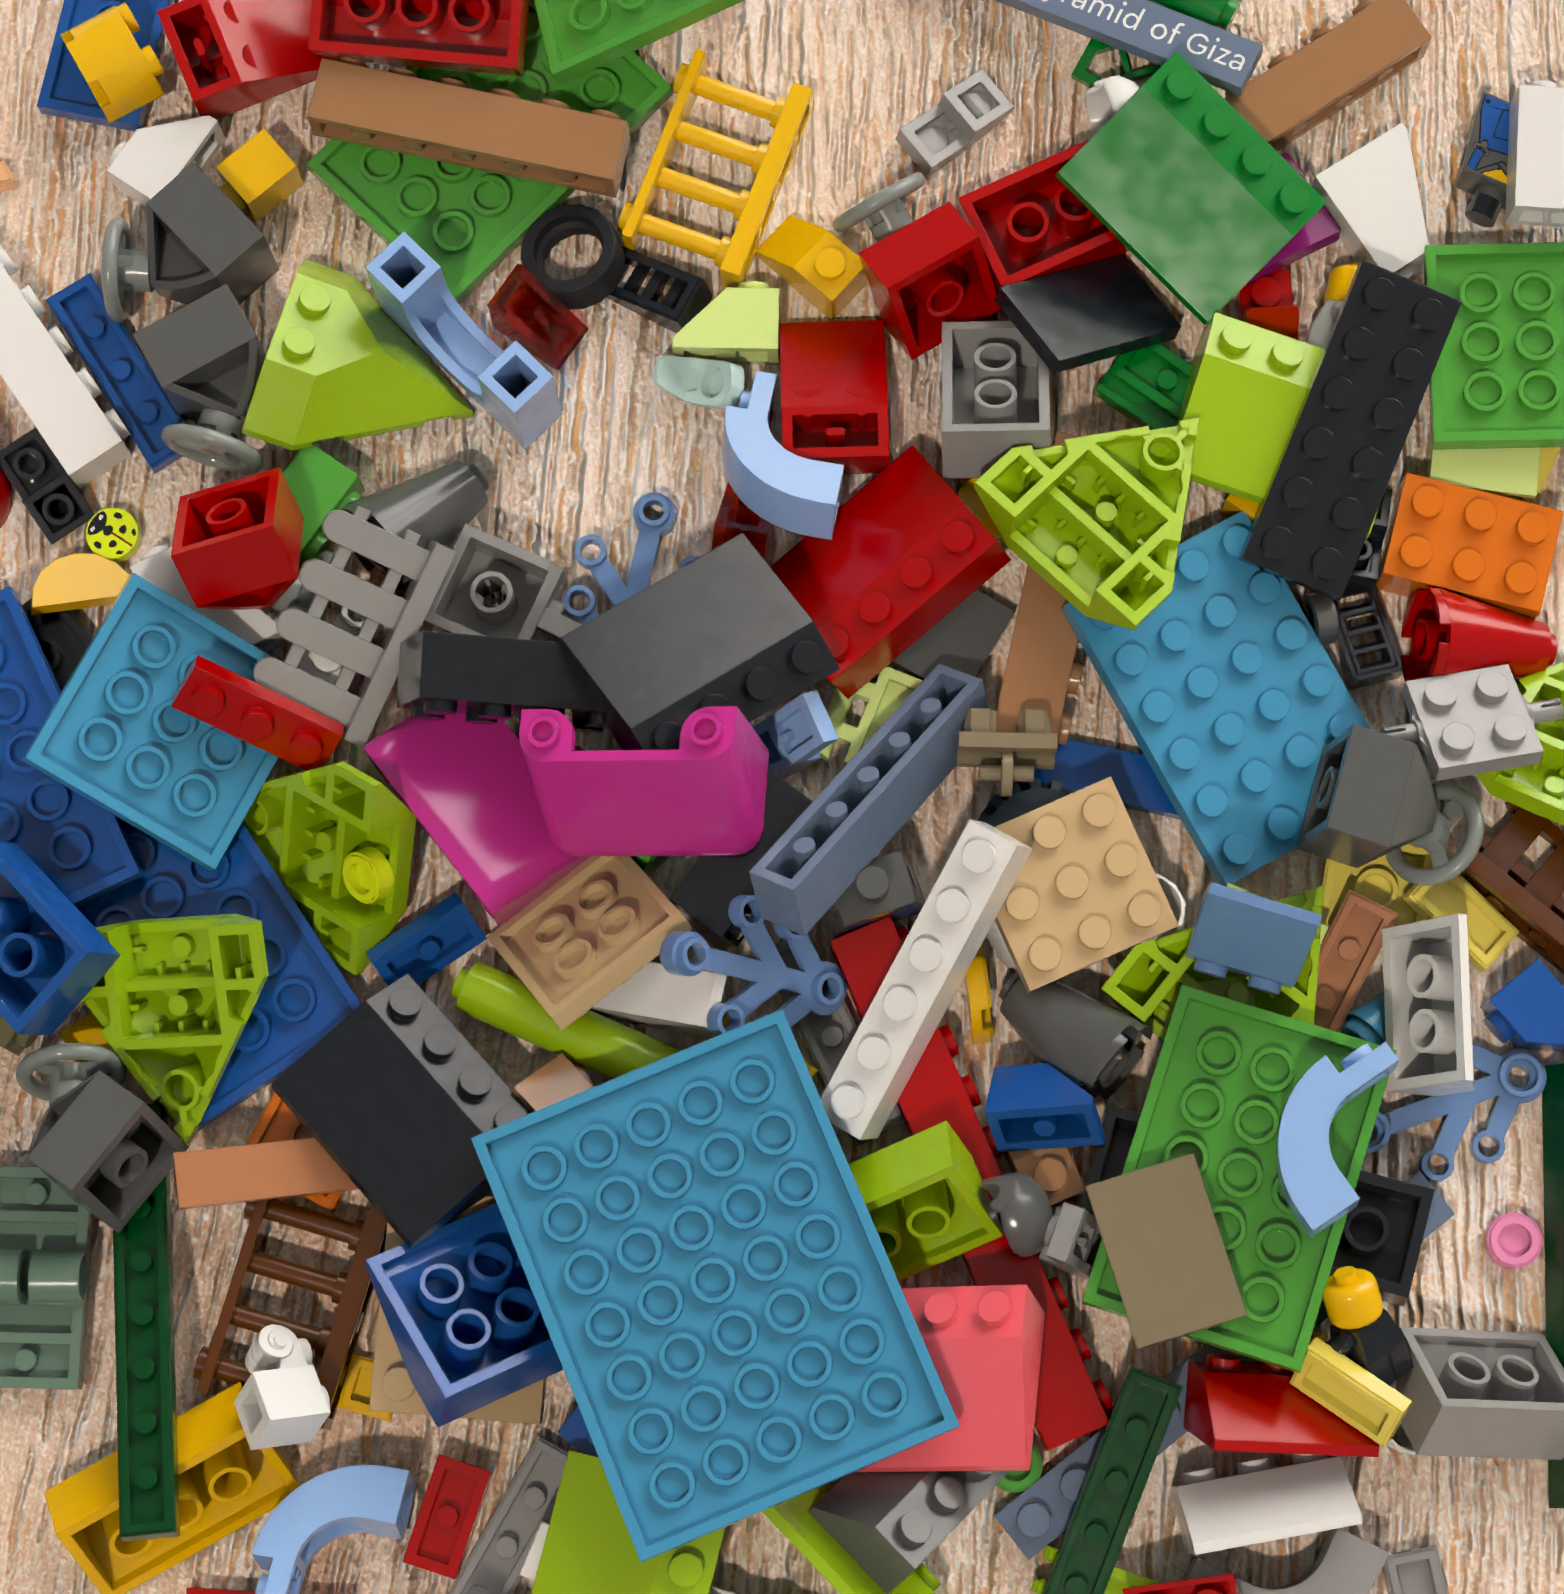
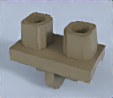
M970 708L967 712L964 729L959 731L956 767H979V781H1000V797H1012L1013 781L1034 782V769H1054L1055 753H1057L1058 734L1051 733L1048 714L1045 710L1025 709L1018 712L1017 733L996 732V711L990 708Z

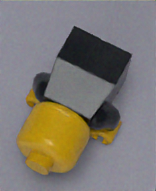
M1352 1266L1337 1269L1328 1278L1323 1293V1302L1328 1318L1332 1323L1330 1326V1339L1326 1340L1324 1332L1313 1330L1309 1344L1315 1337H1318L1330 1345L1334 1351L1345 1355L1391 1386L1395 1380H1398L1413 1368L1406 1339L1388 1311L1383 1308V1301L1374 1275L1365 1269H1358Z

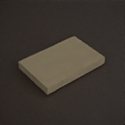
M1194 1153L1085 1186L1138 1351L1247 1317Z

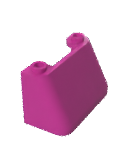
M710 706L696 710L683 723L679 749L584 751L580 746H575V729L570 720L561 712L551 709L521 710L520 747L545 827L552 842L567 855H739L750 851L760 841L764 827L769 750L737 706Z
M465 713L445 715V720H421L411 716L377 736L365 745L363 750L387 784L391 785L398 797L414 813L418 822L483 904L484 909L498 927H500L590 856L567 855L552 842L547 833L522 754L520 740L503 719H498V724L485 725L465 722Z

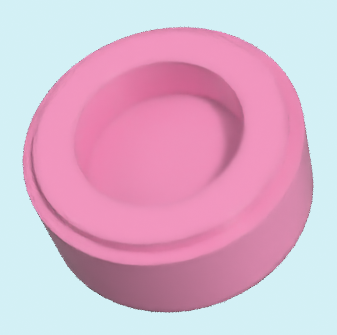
M1508 1213L1496 1218L1489 1224L1484 1235V1246L1488 1256L1494 1263L1506 1269H1518L1531 1264L1538 1257L1542 1248V1235L1539 1227L1531 1218L1520 1213Z

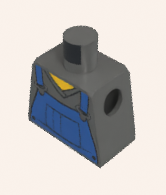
M1484 91L1471 117L1455 186L1473 195L1465 212L1466 218L1479 226L1493 227L1501 209H1506L1510 102Z
M897 851L873 859L866 868L861 870L853 883L823 915L830 939L834 940L888 916H891L892 921L896 922L919 914L926 901L911 859L901 851Z

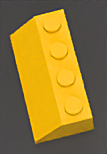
M241 1382L236 1383L177 1417L180 1536L123 1542L120 1539L118 1451L44 1492L57 1537L101 1594H125L275 1509L292 1491L301 1486L280 1446L250 1450L234 1405V1400L243 1388Z

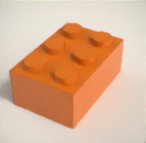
M1406 473L1396 492L1382 550L1376 588L1412 598L1417 590H1426L1425 587H1438L1535 619L1541 612L1564 511Z

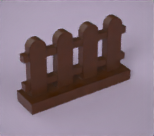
M1508 803L1506 808L1513 815L1493 839L1484 832L1477 855L1460 875L1520 931L1516 936L1564 974V897L1561 896L1564 891V832L1553 824L1551 820ZM1540 835L1555 849L1540 868L1533 873L1519 859Z

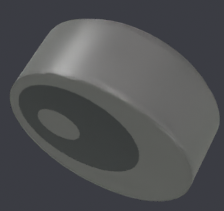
M1317 592L1304 595L1302 611L1316 633L1319 642L1322 645L1335 643L1339 636V621L1333 599Z

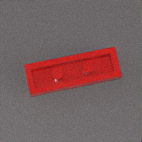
M199 655L195 658L176 690L171 707L305 770L323 767L343 737L344 724Z

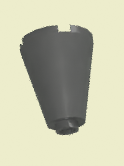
M456 460L350 502L340 510L353 514L356 506L359 505L371 511L367 521L401 538L404 537L407 529L420 534L417 545L426 549L431 539L449 547L461 534L465 523L469 524L487 504L485 491L489 489V485L478 467L472 463L465 465L463 462ZM354 552L367 571L376 566L386 575L388 567ZM402 574L394 594L404 596L412 579Z
M1016 972L1006 981L999 993V997L1003 1000L1000 1012L1040 1063L1050 1064L1093 1096V1098L1099 1094L1108 1100L1117 1091L1145 1053L1137 1046L1142 1034L1149 1040H1151L1153 1034L1152 1027L1146 1022L1144 1023L1124 1011L1057 980L1027 993L1019 973Z

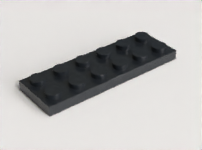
M1362 260L1358 264L1238 560L1336 601L1342 599L1462 303L1461 300L1366 260Z

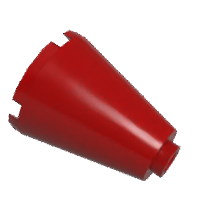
M1425 587L1426 590H1417L1407 606L1401 637L1411 639L1410 655H1400L1404 668V681L1444 676L1509 664L1514 679H1520L1533 673L1545 671L1547 666L1552 665L1556 658L1557 640L1555 635L1550 633L1548 625L1544 622L1438 587Z

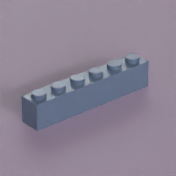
M938 664L749 871L761 918L806 936L853 883L860 871L869 865L955 768L959 731L964 729L968 709L988 708L982 679Z

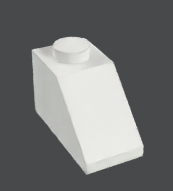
M210 115L140 128L134 132L128 141L124 140L116 146L110 156L107 172L116 189L146 207V203L192 162H195L203 171L226 138L218 120Z

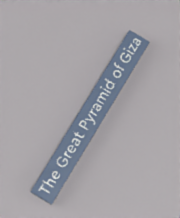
M995 0L1161 66L1177 51L1210 85L1240 97L1263 52L1262 44L1148 0Z

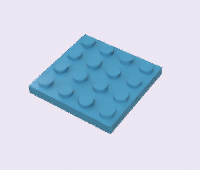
M133 573L125 582L22 761L200 866L213 871L222 859L278 757L171 707L173 696L197 655L254 682L253 667L260 658L270 655L136 573Z

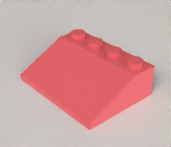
M1027 1284L901 1288L960 1427L856 1472L1030 1470L1045 1312Z

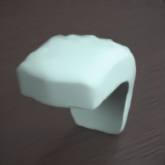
M662 354L654 367V383L659 388L681 401L699 407L726 409V405L736 407L740 400L741 392L745 388L743 367L728 361Z

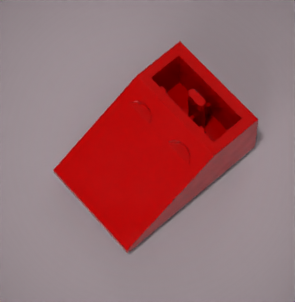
M183 0L157 11L200 117L210 115L217 120L316 81L321 59L308 50L312 0Z
M884 320L779 323L782 447L806 459L844 465L843 474H877L883 471L889 465L890 457Z

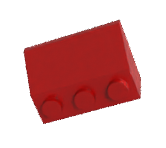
M1207 1354L1206 1362L1188 1361L1183 1428L1214 1451L1379 1456L1378 1443L1291 1385L1289 1382L1294 1374L1293 1371L1260 1361V1364H1240V1357L1229 1354Z

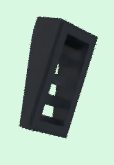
M623 247L625 253L624 273L628 265L634 267V270L623 288L617 286L606 297L658 325L678 333L711 302L712 293L703 278ZM647 275H649L651 279L640 296L637 292ZM666 284L671 286L662 303H657Z
M1376 587L1374 593L1350 588L1345 589L1342 598L1364 594L1366 601L1364 604L1340 609L1338 602L1333 599L1339 621V636L1335 642V647L1348 691L1398 679L1404 672L1399 650ZM1364 614L1370 615L1371 622L1346 628L1344 619ZM1375 633L1377 641L1353 647L1350 638ZM1376 652L1381 653L1382 660L1359 666L1357 657Z

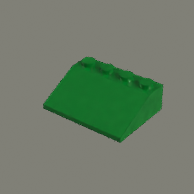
M1177 51L1055 175L1204 325L1327 202Z

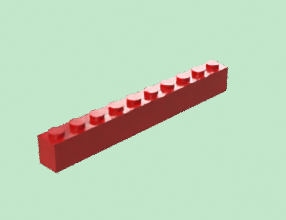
M891 916L830 941L831 952L837 966L844 973L847 989L861 1022L909 934L905 926L896 929ZM947 1024L942 1027L937 1026L896 1103L905 1120L908 1132L912 1136L947 1121L972 1155L982 1181L1002 1175L995 1158L1003 1155V1152H998L989 1125L982 1128L974 1111V1107L981 1105L976 1087L969 1074L960 1078L952 1060V1057L960 1054L953 1034ZM986 1189V1190H987V1193H988V1195H989V1197H990V1200H991V1202H992L993 1200H992V1198H991V1195H990L988 1189ZM1003 1230L1002 1237L961 1255L974 1286L1027 1284L1045 1312L1034 1426L1045 1451H1048L1106 1426L1108 1418L1105 1413L1112 1411L1113 1405L1102 1380L1098 1379L1092 1382L1083 1361L1090 1359L1091 1355L1080 1329L1077 1327L1069 1330L1061 1310L1069 1307V1304L1058 1278L1055 1276L1047 1280L1039 1261L1041 1251L1027 1257H1020L1018 1254H1014Z

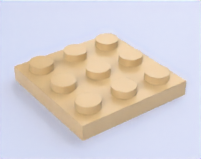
M1111 776L994 827L1032 848L1029 857L995 918L997 927L1027 993L1179 926Z
M590 856L489 934L487 939L562 1031L576 1019L585 1015L590 1008L618 986L627 982L636 972L660 954L661 944L667 935L675 931H690L692 927L681 912L630 856Z

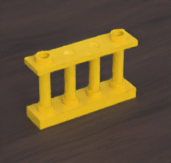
M696 48L690 64L682 63L678 69L673 84V93H676L677 97L634 203L628 201L625 203L619 217L617 231L622 232L624 247L636 251L643 234L714 259V265L720 267L721 286L738 288V285L745 282L755 257V251L760 245L813 109V89L793 82L787 99L779 97L775 101L706 77V52ZM697 96L769 120V126L775 128L769 145L760 143L759 147L688 123L687 121ZM679 142L752 167L751 172L757 175L751 191L743 189L741 193H737L669 169ZM663 188L733 213V219L738 220V224L732 238L724 236L720 240L650 215L660 189Z

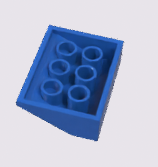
M497 1203L441 1227L411 1249L406 1243H403L366 1260L365 1267L410 1380L437 1427L564 1370Z

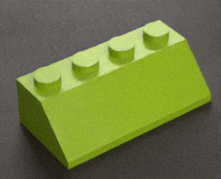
M947 1121L849 1163V1167L898 1281L1003 1236V1229L998 1216L990 1207L991 1200L987 1190L981 1185L982 1178L974 1159Z
M841 1478L833 1486L828 1483L762 1511L840 1594H886L808 1512ZM921 1563L889 1594H935L934 1591L941 1583Z

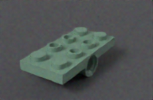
M0 1166V1388L82 1390L93 1214L76 1203L38 1167Z

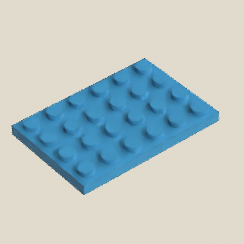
M1242 511L1179 544L1171 595L1135 630L1085 617L1070 602L1061 608L1217 884L1226 886L1228 882L1232 884L1297 847L1323 747L1353 724L1370 729L1284 578L1238 560L1253 525L1249 517Z

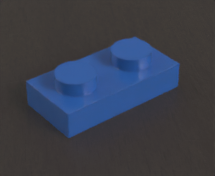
M455 892L374 946L366 954L388 986L407 973L419 985L487 938Z

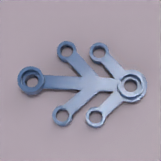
M661 493L645 494L635 503L633 518L639 534L627 587L608 560L606 545L599 536L585 535L575 545V555L578 563L583 568L590 570L613 607L649 587L659 540L661 537L668 535L675 526L676 514L674 505L667 496ZM651 505H658L663 508L664 513L658 520H649L644 516L646 508ZM590 544L598 546L601 549L600 555L594 560L583 558L581 552L585 546ZM700 556L686 557L681 561L678 569L696 560ZM574 585L565 592L563 604L565 605L566 613L571 618L578 620L583 625L599 616L595 611L596 601L594 594L588 587ZM576 595H585L589 598V604L583 610H574L570 607L571 599Z
M738 895L733 898L729 905L728 914L731 922L735 926L740 927L756 959L710 948L706 940L696 932H672L666 936L661 944L660 960L665 970L670 974L695 976L701 973L702 970H707L752 982L726 1003H717L710 1008L707 1014V1026L710 1032L716 1036L745 1025V1017L781 989L795 993L791 999L777 1010L783 1009L790 1028L810 1012L815 1015L834 1013L841 1007L846 996L847 983L843 971L833 962L820 960L808 933L806 936H803L773 923L775 933L780 938L787 940L800 971L785 966L763 923L765 919L760 917L755 895ZM747 903L751 907V916L748 920L744 917V907ZM692 946L693 954L692 959L689 962L687 958V952L689 947ZM825 981V986H826V987H825V993H824V995H823V993H822V985H823V982ZM727 1011L730 1017V1022L726 1029H724L722 1025V1017L723 1014ZM762 1014V1015L758 1016L755 1020H757V1019H759V1018H762V1017H764V1016H766V1015H769V1014Z
M1473 1044L1474 1068L1489 1076L1474 1081V1091L1431 1096L1384 1114L1378 1111L1374 1125L1375 1137L1373 1141L1369 1142L1366 1154L1374 1153L1383 1148L1392 1134L1447 1115L1432 1149L1425 1152L1419 1160V1171H1421L1425 1178L1430 1182H1441L1447 1179L1454 1170L1453 1156L1476 1104L1497 1097L1485 1130L1473 1136L1469 1144L1471 1156L1479 1163L1490 1164L1499 1160L1505 1152L1504 1138L1519 1104L1533 1101L1545 1088L1547 1074L1542 1061L1535 1054L1526 1050H1511L1499 1056ZM1512 1068H1520L1525 1072L1527 1081L1524 1087H1516L1509 1081V1072ZM1482 1137H1489L1495 1142L1496 1152L1493 1156H1484L1479 1151L1478 1143ZM1437 1155L1445 1161L1446 1169L1442 1175H1434L1429 1171L1427 1162L1430 1156Z

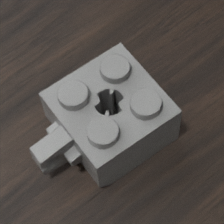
M466 523L453 548V551L456 552L453 561L423 622L426 631L539 641L550 640L553 642H560L559 638L582 625L562 615L565 605L558 602V599L567 583L562 567L547 558ZM494 592H501L505 601L499 606L495 603V607H487L484 601L485 597L490 594L492 599H494Z

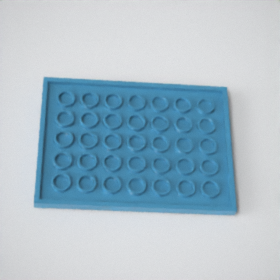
M783 1009L471 1138L641 1563L960 1427Z

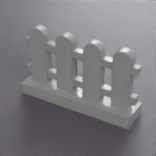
M357 505L353 514L336 509L327 513L323 518V533L329 540L337 543L338 547L330 563L313 558L305 561L300 567L299 579L301 584L307 590L315 593L307 612L295 607H289L278 614L276 629L284 639L292 642L284 661L272 656L260 658L253 667V678L256 683L344 724L343 739L363 748L397 679L400 643L418 634L456 552L432 539L426 549L417 545L421 535L410 529H407L403 538L367 521L370 510ZM352 551L389 568L380 587L343 570ZM402 574L412 579L403 598L394 594ZM329 600L365 616L357 636L320 619ZM379 623L388 627V631L380 646L371 643ZM306 649L342 665L334 684L297 668ZM356 672L366 676L357 695L348 691Z

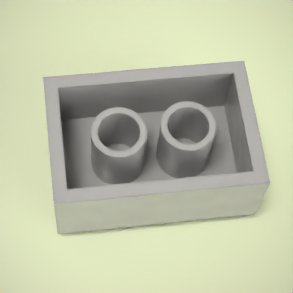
M1012 321L942 322L941 435L943 479L980 478L1011 448L1032 445L1033 449L1050 447L1049 368Z

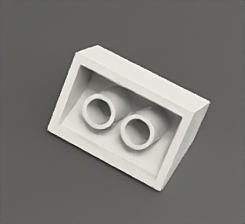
M1458 913L1382 929L1385 1036L1389 1047L1397 1050L1396 1056L1399 1059L1396 1070L1389 1075L1387 1091L1428 1096L1474 1091L1467 914Z
M1291 1454L1293 1464L1274 1468L1271 1466L1270 1457L1237 1463L1239 1474L1217 1478L1215 1467L1182 1473L1184 1484L1172 1486L1171 1489L1184 1553L1198 1555L1363 1524L1361 1512L1342 1457L1333 1456L1326 1458V1455Z

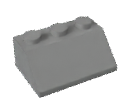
M1399 1327L1406 1339L1413 1363V1368L1396 1380V1390L1412 1401L1400 1424L1417 1455L1563 1460L1564 1368L1544 1334Z

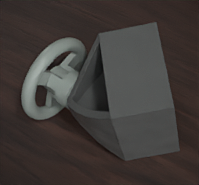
M192 162L146 203L148 250L134 249L130 227L120 217L113 218L108 223L103 239L101 259L103 301L108 317L116 323L125 321L129 316L134 291H155L159 296L190 304L227 283L237 303L240 305L279 271V267L264 234L195 162Z
M226 283L134 333L133 336L177 413L180 414L182 419L198 420L197 426L189 424H170L165 426L161 431L163 443L174 452L210 467L236 473H254L262 468L264 463L263 457L255 448L239 440L238 436L243 421L246 419L266 354Z
M1353 724L1322 749L1296 849L1354 868H1359L1386 855L1393 871L1403 880L1416 885L1431 886L1455 878L1474 860L1483 840L1484 818L1477 801L1466 790L1451 784H1431L1417 744ZM1436 800H1449L1441 812L1437 810ZM1465 813L1468 824L1467 836L1461 850L1450 860L1446 846L1450 838V829ZM1410 843L1417 848H1423L1430 854L1433 869H1418L1410 865L1403 857L1400 847Z
M83 1043L56 1044L33 1051L18 1064L16 1079L25 1092L34 1097L49 1101V1108L46 1110L35 1131L27 1158L76 1203L119 1234L172 1169V1154L186 1152L189 1146L144 1101L121 1086L127 1074L126 1065L114 1052L103 1047ZM60 1060H87L88 1062H84V1063L66 1062V1063H63V1062H60ZM33 1071L50 1075V1085L34 1078L32 1075Z

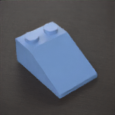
M1211 882L1203 893L1185 957L1196 960L1193 968L1195 971L1222 979L1226 978L1228 970L1249 976L1247 986L1279 995L1281 986L1290 989L1295 986L1318 930L1322 915Z

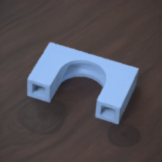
M404 231L365 267L378 303L385 313L524 449H527L563 414L554 377L516 340L505 351L495 344L455 300L447 287L441 267Z

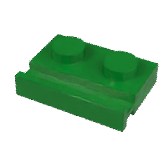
M1162 344L1121 354L1111 366L1104 379L1096 386L1094 395L1140 427L1149 426V430L1177 426L1192 365Z

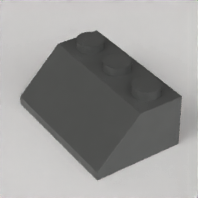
M1010 1471L854 1472L843 1477L808 1512L885 1593L889 1594L934 1551Z

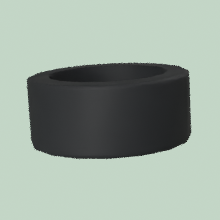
M582 204L562 205L545 212L531 224L522 241L521 261L535 291L548 304L564 310L585 309L600 303L616 289L624 274L625 253L611 222L599 210ZM589 234L600 241L602 254L596 265L585 275L572 280H556L546 273L544 267L545 260L551 249L561 240L573 235Z

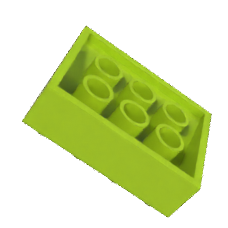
M1215 312L1196 348L1178 419L1179 423L1181 420L1200 417L1191 462L1190 481L1261 504L1324 349ZM1375 515V517H1374V520H1373V522H1372V525H1371V527H1370V530H1369V532H1368V535H1367V537H1366V540H1367V538L1369 537V535H1370V533H1371V530H1372V527H1373V524H1374L1376 515Z
M569 1450L531 1594H709L725 1528L641 1563L599 1457Z

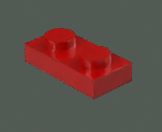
M439 1454L402 1562L457 1579L493 1472Z

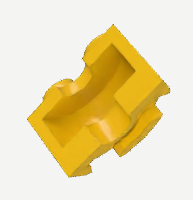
M126 2L117 7L114 5L60 34L109 123L164 95L156 77L165 72L150 45L141 49L132 34L140 31V27Z

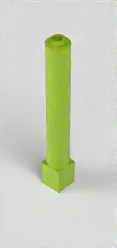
M477 961L471 969L464 966L458 973L452 987L451 996L457 998L456 1010L554 1054L559 1055L563 1053L568 1060L611 1079L682 1051L590 1009L585 1015L576 1019L561 1031L519 978L481 961Z

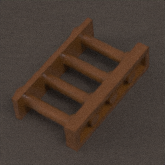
M278 1199L246 1202L244 1219L250 1220L211 1346L210 1348L206 1346L201 1348L195 1363L193 1378L200 1380L196 1391L215 1396L221 1380L232 1384L241 1382L244 1386L251 1373L245 1364L228 1359L237 1327L259 1333L265 1326L271 1324L281 1325L291 1330L297 1339H307L311 1349L315 1350V1356L322 1357L317 1376L320 1384L328 1392L331 1413L321 1428L331 1430L351 1357L355 1352L374 1291L365 1262L367 1259L385 1252L387 1221L377 1210L368 1208L365 1219L357 1218L355 1222ZM270 1222H277L348 1243V1249L355 1251L349 1272L341 1270L339 1275L261 1253ZM254 1274L332 1296L331 1302L339 1304L333 1324H324L322 1328L244 1306Z

